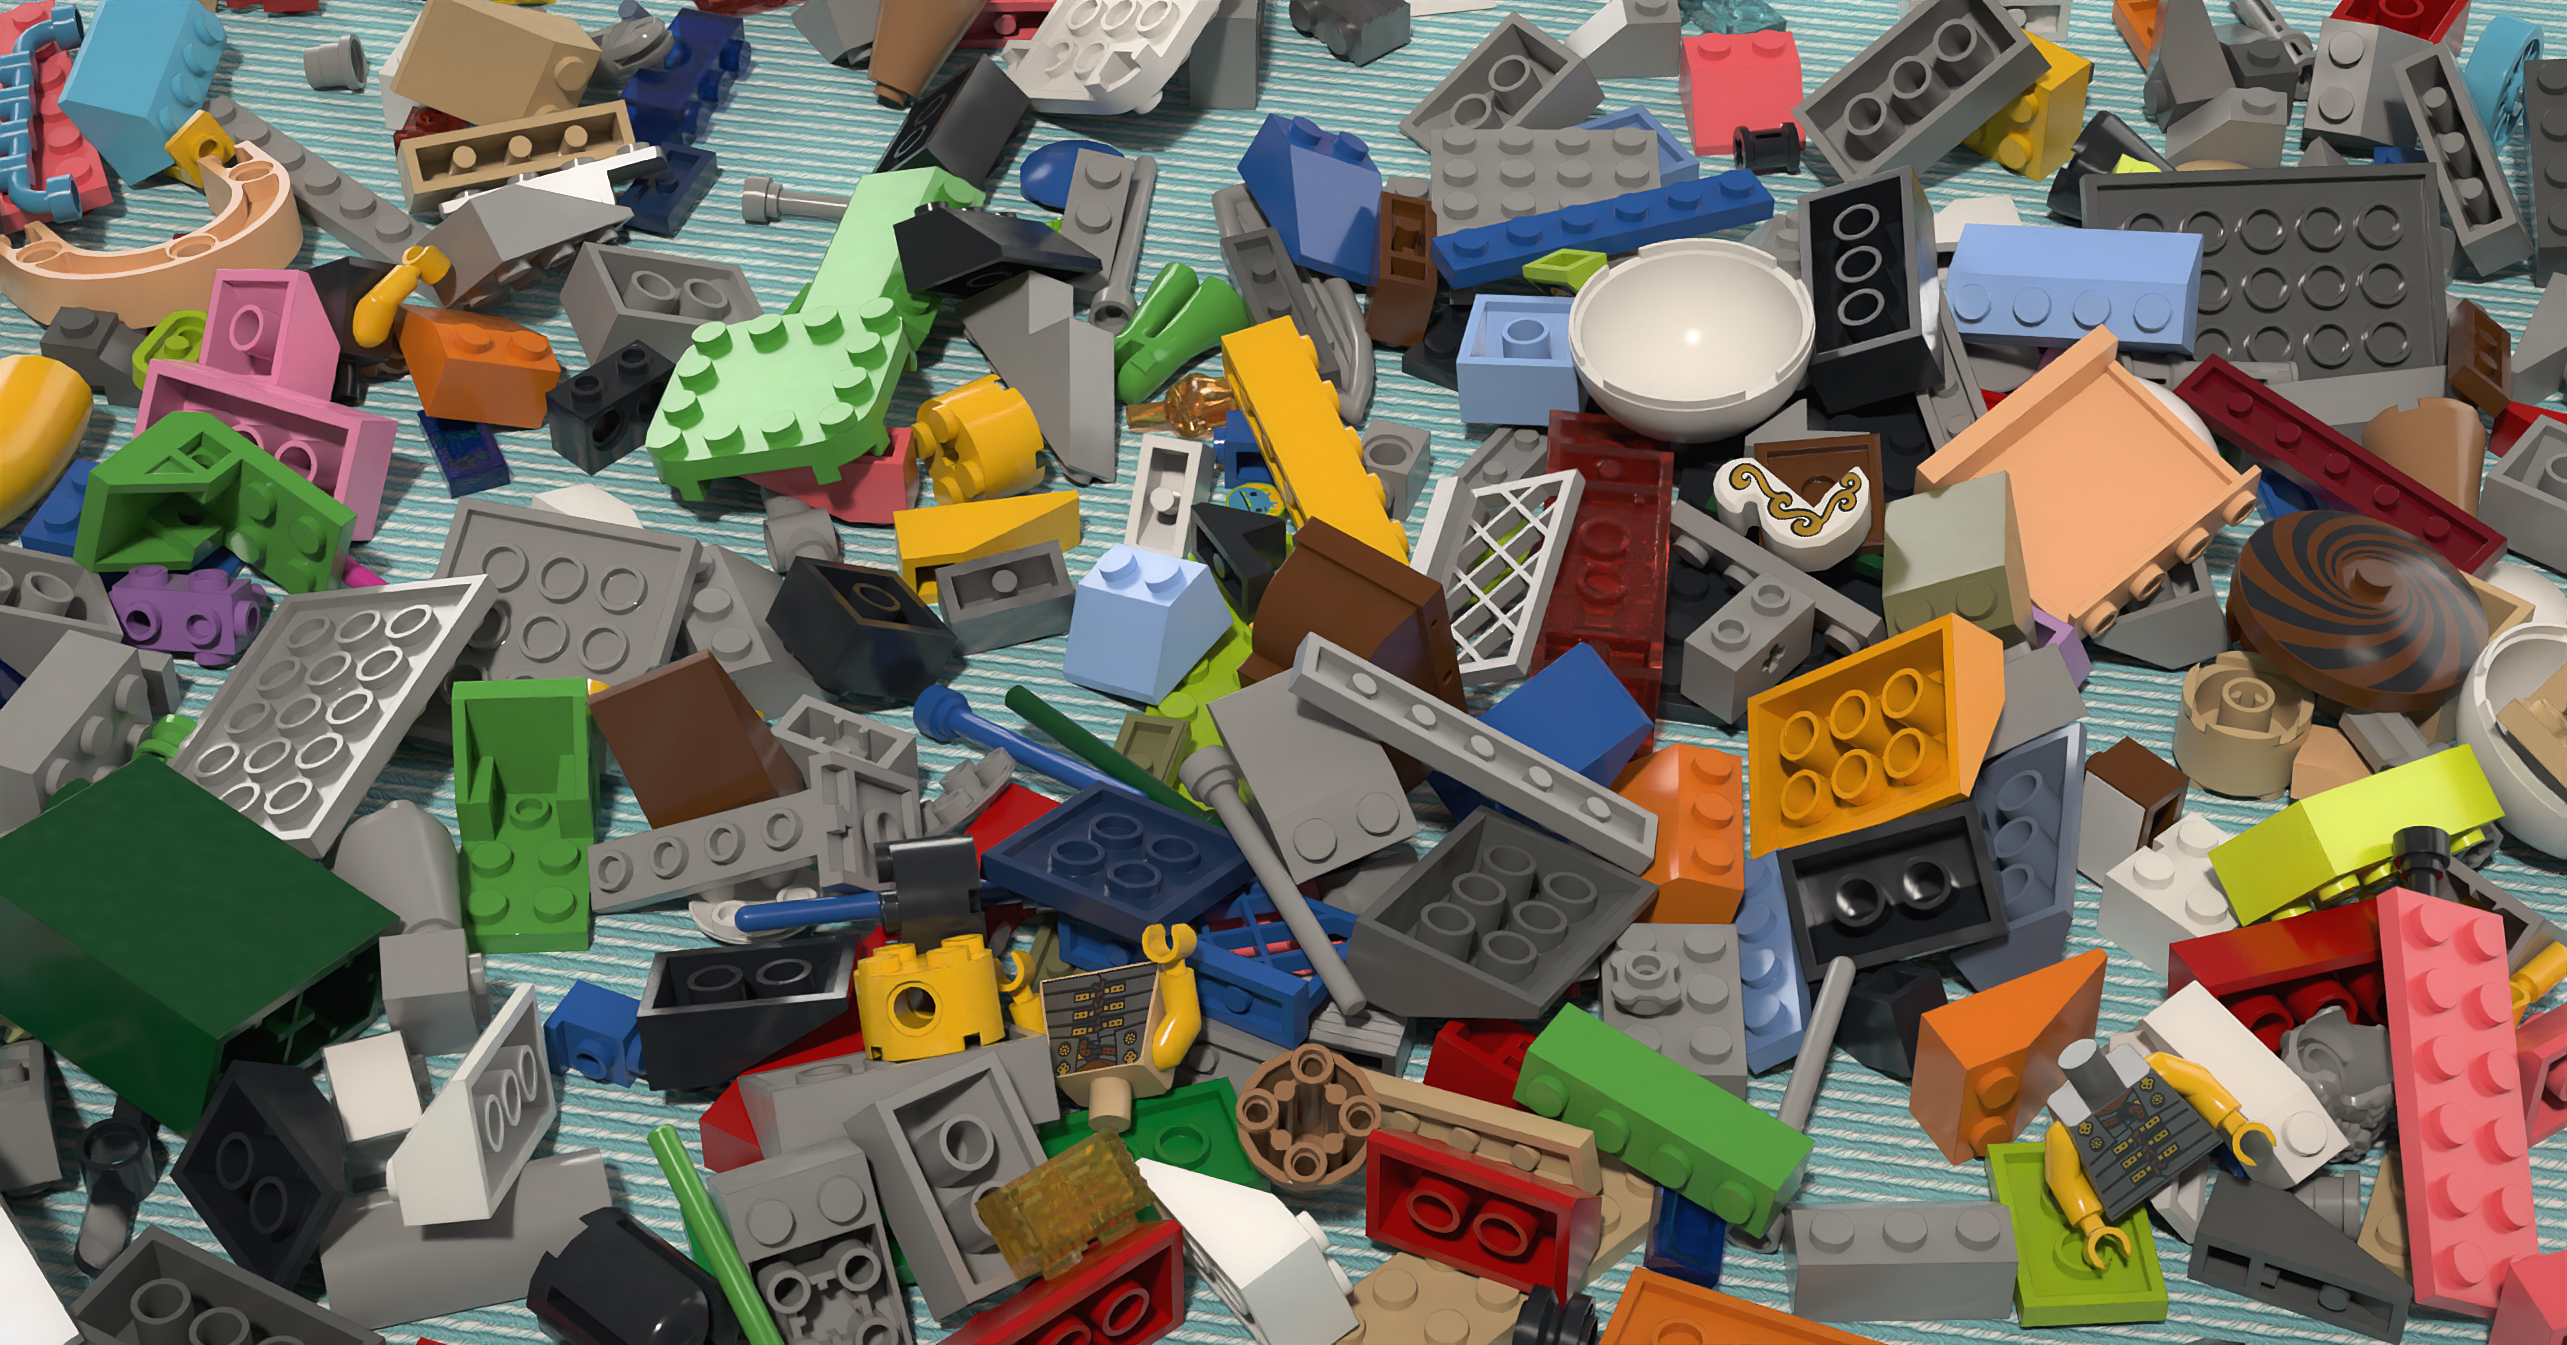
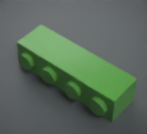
M1569 1002L1526 1050L1513 1094V1099L1541 1116L1594 1131L1596 1147L1608 1152L1758 1239L1764 1235L1799 1189L1816 1142Z

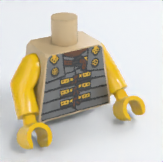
M1162 924L1150 925L1145 929L1142 935V947L1147 957L1152 961L1040 981V993H1033L1030 988V984L1036 974V962L1030 954L1023 950L1011 951L1013 961L1017 965L1018 970L1017 977L1013 982L1004 974L1003 965L997 957L993 958L998 990L1002 992L1009 991L1014 1001L1008 1006L1015 1025L1047 1035L1055 1087L1061 1088L1077 1105L1089 1107L1088 1125L1095 1131L1111 1134L1129 1129L1131 1125L1132 1099L1164 1094L1172 1086L1176 1066L1181 1063L1201 1030L1202 1019L1194 970L1185 965V959L1196 948L1197 937L1195 931L1187 924L1172 925V950L1166 945V932Z

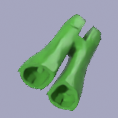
M1176 262L1165 265L1150 285L1131 319L1114 337V392L1118 400L1136 407L1154 393L1186 362L1210 348L1222 347V336L1250 327L1242 300L1230 285L1210 275L1199 285L1198 277L1191 267Z

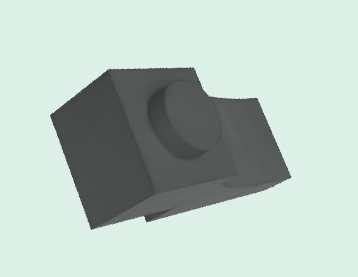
M61 306L39 342L42 356L58 360L75 370L88 385L104 386L108 405L139 409L143 391L136 387L132 380V355L146 339V336L120 323L118 313L90 310L84 307L71 308Z

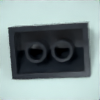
M983 53L913 105L871 174L937 166L955 177L964 179L971 186L984 193L986 187L982 182L1003 162L1005 155L1001 152L1002 148L1010 143L1022 130L1024 124L1019 119L1031 99Z
M936 201L916 207L914 209V217L893 225L907 292L910 294L965 300L1027 270L1035 271L1066 284L1103 271L1100 258L1043 222L1017 218L1015 212L987 214L983 212L982 207L973 206L954 209L949 208V203L946 201Z
M1975 799L1776 851L1802 966L1808 984L1824 981L1830 962L1838 956L1850 958L1856 966V972L2010 933L2003 879L1987 815Z

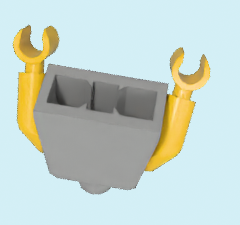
M2450 855L2449 867L2443 870V878L2436 882L2437 898L2503 916L2514 1027L2516 1031L2528 1004L2537 1002L2567 976V932ZM2408 882L2397 887L2408 889ZM2363 892L2359 895L2357 902L2375 899L2381 893Z

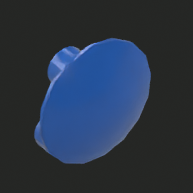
M1064 140L1044 145L1029 154L1020 167L1021 196L1030 202H1041L1048 206L1065 209L1079 148L1124 157V155L1107 144L1090 140Z

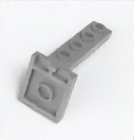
M834 751L808 756L811 781L810 790L587 846L592 911L601 914L618 913L818 863L821 889L842 895L889 890V883L878 884L873 843L923 837L918 781L909 776Z

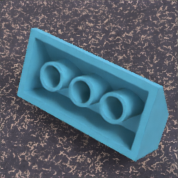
M100 0L57 105L130 187L175 164L173 159L164 150V145L198 110H201L228 35L224 31L219 18L213 12L207 11L198 0Z

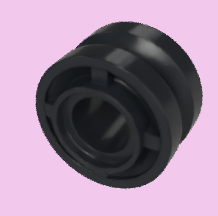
M1536 1283L1531 1290L1528 1300H1524L1519 1311L1512 1345H1595L1598 1332V1316H1595V1297L1575 1292L1566 1305L1559 1304L1555 1287Z

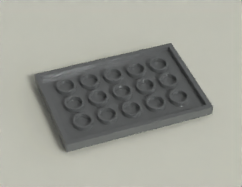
M2436 162L2084 174L2079 179L2083 229L2204 235L2194 355L2179 354L2183 355L2186 361H2204L2212 353L2227 362L2293 361L2298 368V381L2448 365L2449 335ZM2117 351L2128 352L2131 358H2163L2165 354Z

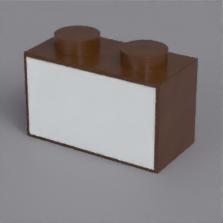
M2128 736L2104 753L2098 751L2091 755L2085 762L2077 871L2103 888L2105 873L2143 846H2147L2152 850L2154 838L2181 819L2190 777Z

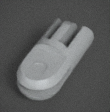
M648 16L632 22H619L610 27L589 33L588 36L602 50V53L588 82V86L597 87L627 77L640 75L646 69L659 63L674 46V37L671 30H663L665 23L660 18Z

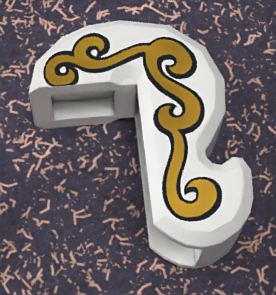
M1740 458L1724 464L1718 470L1713 483L1718 517L1724 526L1743 537L1746 536L1749 527L1759 526L1766 550L1803 572L1827 570L1850 556L1865 540L1871 527L1872 505L1869 481L1859 466L1850 470L1824 495L1821 502L1814 508L1753 458Z

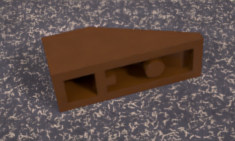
M1381 191L1379 195L1364 302L1365 331L1370 335V338L1388 347H1410L1413 343L1423 342L1437 292V266L1430 258L1431 238L1437 237V215L1432 209V201Z

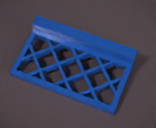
M1253 877L1230 893L1234 896L1233 898L1221 899L1186 923L1187 925H1195L1198 935H1196V948L1185 959V965L1194 970L1201 1015L1295 1050L1308 1036V1016L1330 992L1303 949L1269 955L1266 944L1296 940L1285 921L1257 924L1254 915L1279 911L1260 880ZM1302 895L1326 935L1336 933L1349 938L1345 943L1333 944L1345 963L1354 923L1359 916ZM1057 910L1060 960L1091 972L1152 961L1143 951L1142 945L1128 943L1120 935L1089 922L1069 919L1062 911ZM1242 917L1245 925L1242 928L1210 933L1207 922ZM1170 934L1165 940L1168 948L1172 950L1173 938ZM1253 947L1256 957L1247 958L1229 950ZM1312 969L1314 977L1308 982L1289 973Z

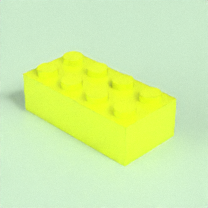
M2468 742L2299 800L2207 852L2242 926L2245 927L2267 918L2275 921L2310 913L2313 911L2310 905L2311 902L2314 903L2317 911L2329 909L2355 896L2353 891L2355 888L2360 895L2363 892H2375L2397 880L2395 874H2398L2401 882H2403L2400 870L2393 865V835L2400 829L2411 826H2433L2445 830L2450 835V855L2453 856L2486 840L2481 828L2500 819L2505 814Z

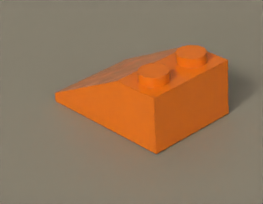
M401 303L398 306L394 317L393 329L426 416L532 429L541 428L547 412L545 393L556 387L561 374L560 367L546 336L503 316Z
M2101 947L1921 1014L1909 1111L1952 1166L1978 1156H1985L1987 1144L2013 1143L2045 1107L2049 1096L2060 1089L2068 1080L2059 1067V1056L2070 1044L2081 1039L2094 1040L2108 960V955Z

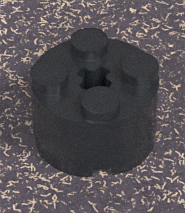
M957 833L873 843L878 884H890L889 890L877 891L882 932L896 933V939L885 940L886 946L899 943H915L916 955L925 954L930 950L942 948L941 941L947 938L968 934H983L984 947L988 949L985 912L981 911L979 889H982L979 867L971 833L959 835Z

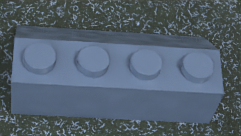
M2081 722L1982 761L1970 796L1963 799V802L1975 799L1987 815L2003 879L2010 931L2009 934L1947 950V956L1978 992L2058 962L2073 919L2088 731Z

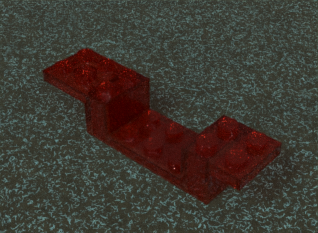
M1550 410L1544 475L1577 468L1586 482L1530 660L1528 681L1580 642L1590 644L1655 725L1662 680L1674 453L1670 452V442L1659 441L1639 434L1623 426L1609 415ZM1558 495L1551 496L1542 503L1541 513L1557 500ZM1544 538L1539 540L1538 551L1542 549ZM1655 726L1627 764L1653 753Z

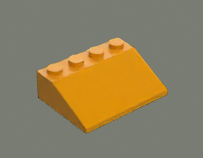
M1951 612L1747 698L1751 859H1757L1779 847L1785 849L1939 809L1968 798L2006 700L2003 641Z

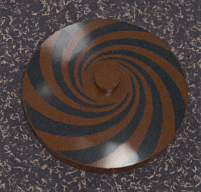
M2332 510L2300 511L2277 517L2262 525L2248 538L2231 574L2230 599L2233 611L2239 625L2253 646L2272 665L2292 680L2322 696L2353 707L2382 712H2412L2444 704L2461 693L2471 667L2486 646H2488L2489 628L2485 610L2478 595L2464 575L2448 559L2427 543L2395 526L2370 517Z

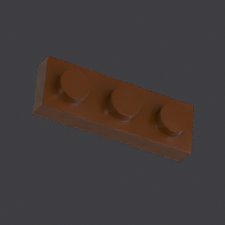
M2464 298L2449 314V387L2459 401L2472 406L2475 410L2480 406L2493 418H2496L2512 402L2510 333L2468 299Z

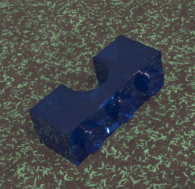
M682 7L666 29L671 30L673 34L674 46L663 59L664 71L639 68L617 98V101L625 100L635 142H647L650 144V147H661L664 141L691 147L696 138L705 133L709 119L717 107L727 101L730 88L740 74L746 73L751 60V45L745 41L743 18Z

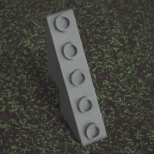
M1027 270L956 303L955 312L966 326L963 330L964 334L973 343L981 347L989 359L987 361L989 369L997 376L1002 377L1009 388L1014 386L1024 397L1036 418L1043 441L1050 445L1061 459L1059 462L1061 470L1070 478L1082 484H1089L1093 477L1114 482V333L1073 318V286L1035 271Z

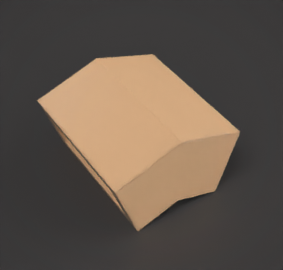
M2312 724L2308 738L2301 746L2293 762L2290 798L2302 800L2375 775L2376 771L2342 729Z

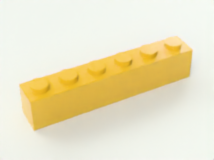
M1290 315L1222 336L1223 373L1297 530L1311 516H1314L1395 560L1410 566L1407 555L1410 554V549L1403 526L1399 520L1390 522L1384 508H1386L1387 503L1381 481L1375 472L1367 474L1361 463L1364 460V454L1359 436L1353 426L1344 428L1338 416L1341 415L1338 394L1331 380L1322 382L1318 375L1319 360L1310 336L1308 334L1299 335Z

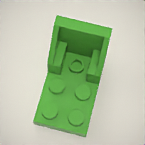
M172 411L89 471L73 560L92 573L128 572L134 567L143 565H160L168 570H191L223 545L234 552L241 560L251 564L283 586L290 594L339 590L358 514L212 414L207 412ZM184 518L193 525L186 524L181 520Z
M587 678L453 682L451 705L455 805L461 836L459 859L461 918L469 953L510 954L589 951L592 907L587 846L598 844L601 800L600 772L592 711L589 707Z

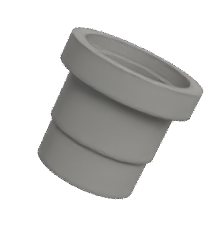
M356 34L342 35L337 42L323 43L318 46L305 48L303 55L304 70L308 83L312 88L347 85L350 90L365 87L367 81L366 58L361 41Z
M2345 1170L2344 1177L2315 1176V1178H2305L2293 1186L2292 1194L2352 1241L2358 1242L2361 1227L2360 1170Z

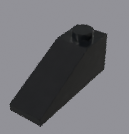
M1895 962L1856 972L1833 1042L1866 1066L1894 1072L1902 1077H1913L1921 1014L1949 1004L1939 971ZM1823 981L1808 984L1812 1013Z

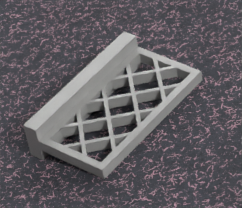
M1577 468L1471 490L1460 476L1438 480L1409 567L1443 584L1455 647L1459 645L1463 649L1457 655L1463 687L1526 676L1586 482ZM1558 495L1557 500L1539 516L1535 517L1531 513L1546 499ZM1509 505L1489 522L1490 515L1487 509ZM1525 519L1529 524L1501 547L1497 541L1521 520ZM1544 538L1542 549L1520 566L1516 560L1540 539ZM1490 548L1494 554L1473 571L1476 559ZM1509 567L1513 573L1485 595L1481 589ZM1529 586L1527 597L1505 615L1500 609ZM1475 596L1479 602L1457 619L1461 606ZM1491 616H1494L1498 622L1470 645L1465 638ZM1514 636L1508 656L1484 660L1509 637Z

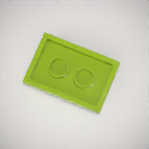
M2045 1141L1987 1144L1984 1164L1992 1199L2009 1206L2019 1261L2014 1297L2021 1327L2166 1320L2169 1298L2144 1200L2113 1222L2110 1221L2104 1212L2100 1215L2106 1227H2116L2128 1236L2132 1248L2130 1257L2125 1259L2118 1250L2116 1241L2108 1235H2102L2096 1242L2095 1251L2099 1259L2102 1260L2106 1270L2095 1269L2086 1262L2082 1253L2083 1241L2086 1237L2081 1227H2072L2045 1179Z

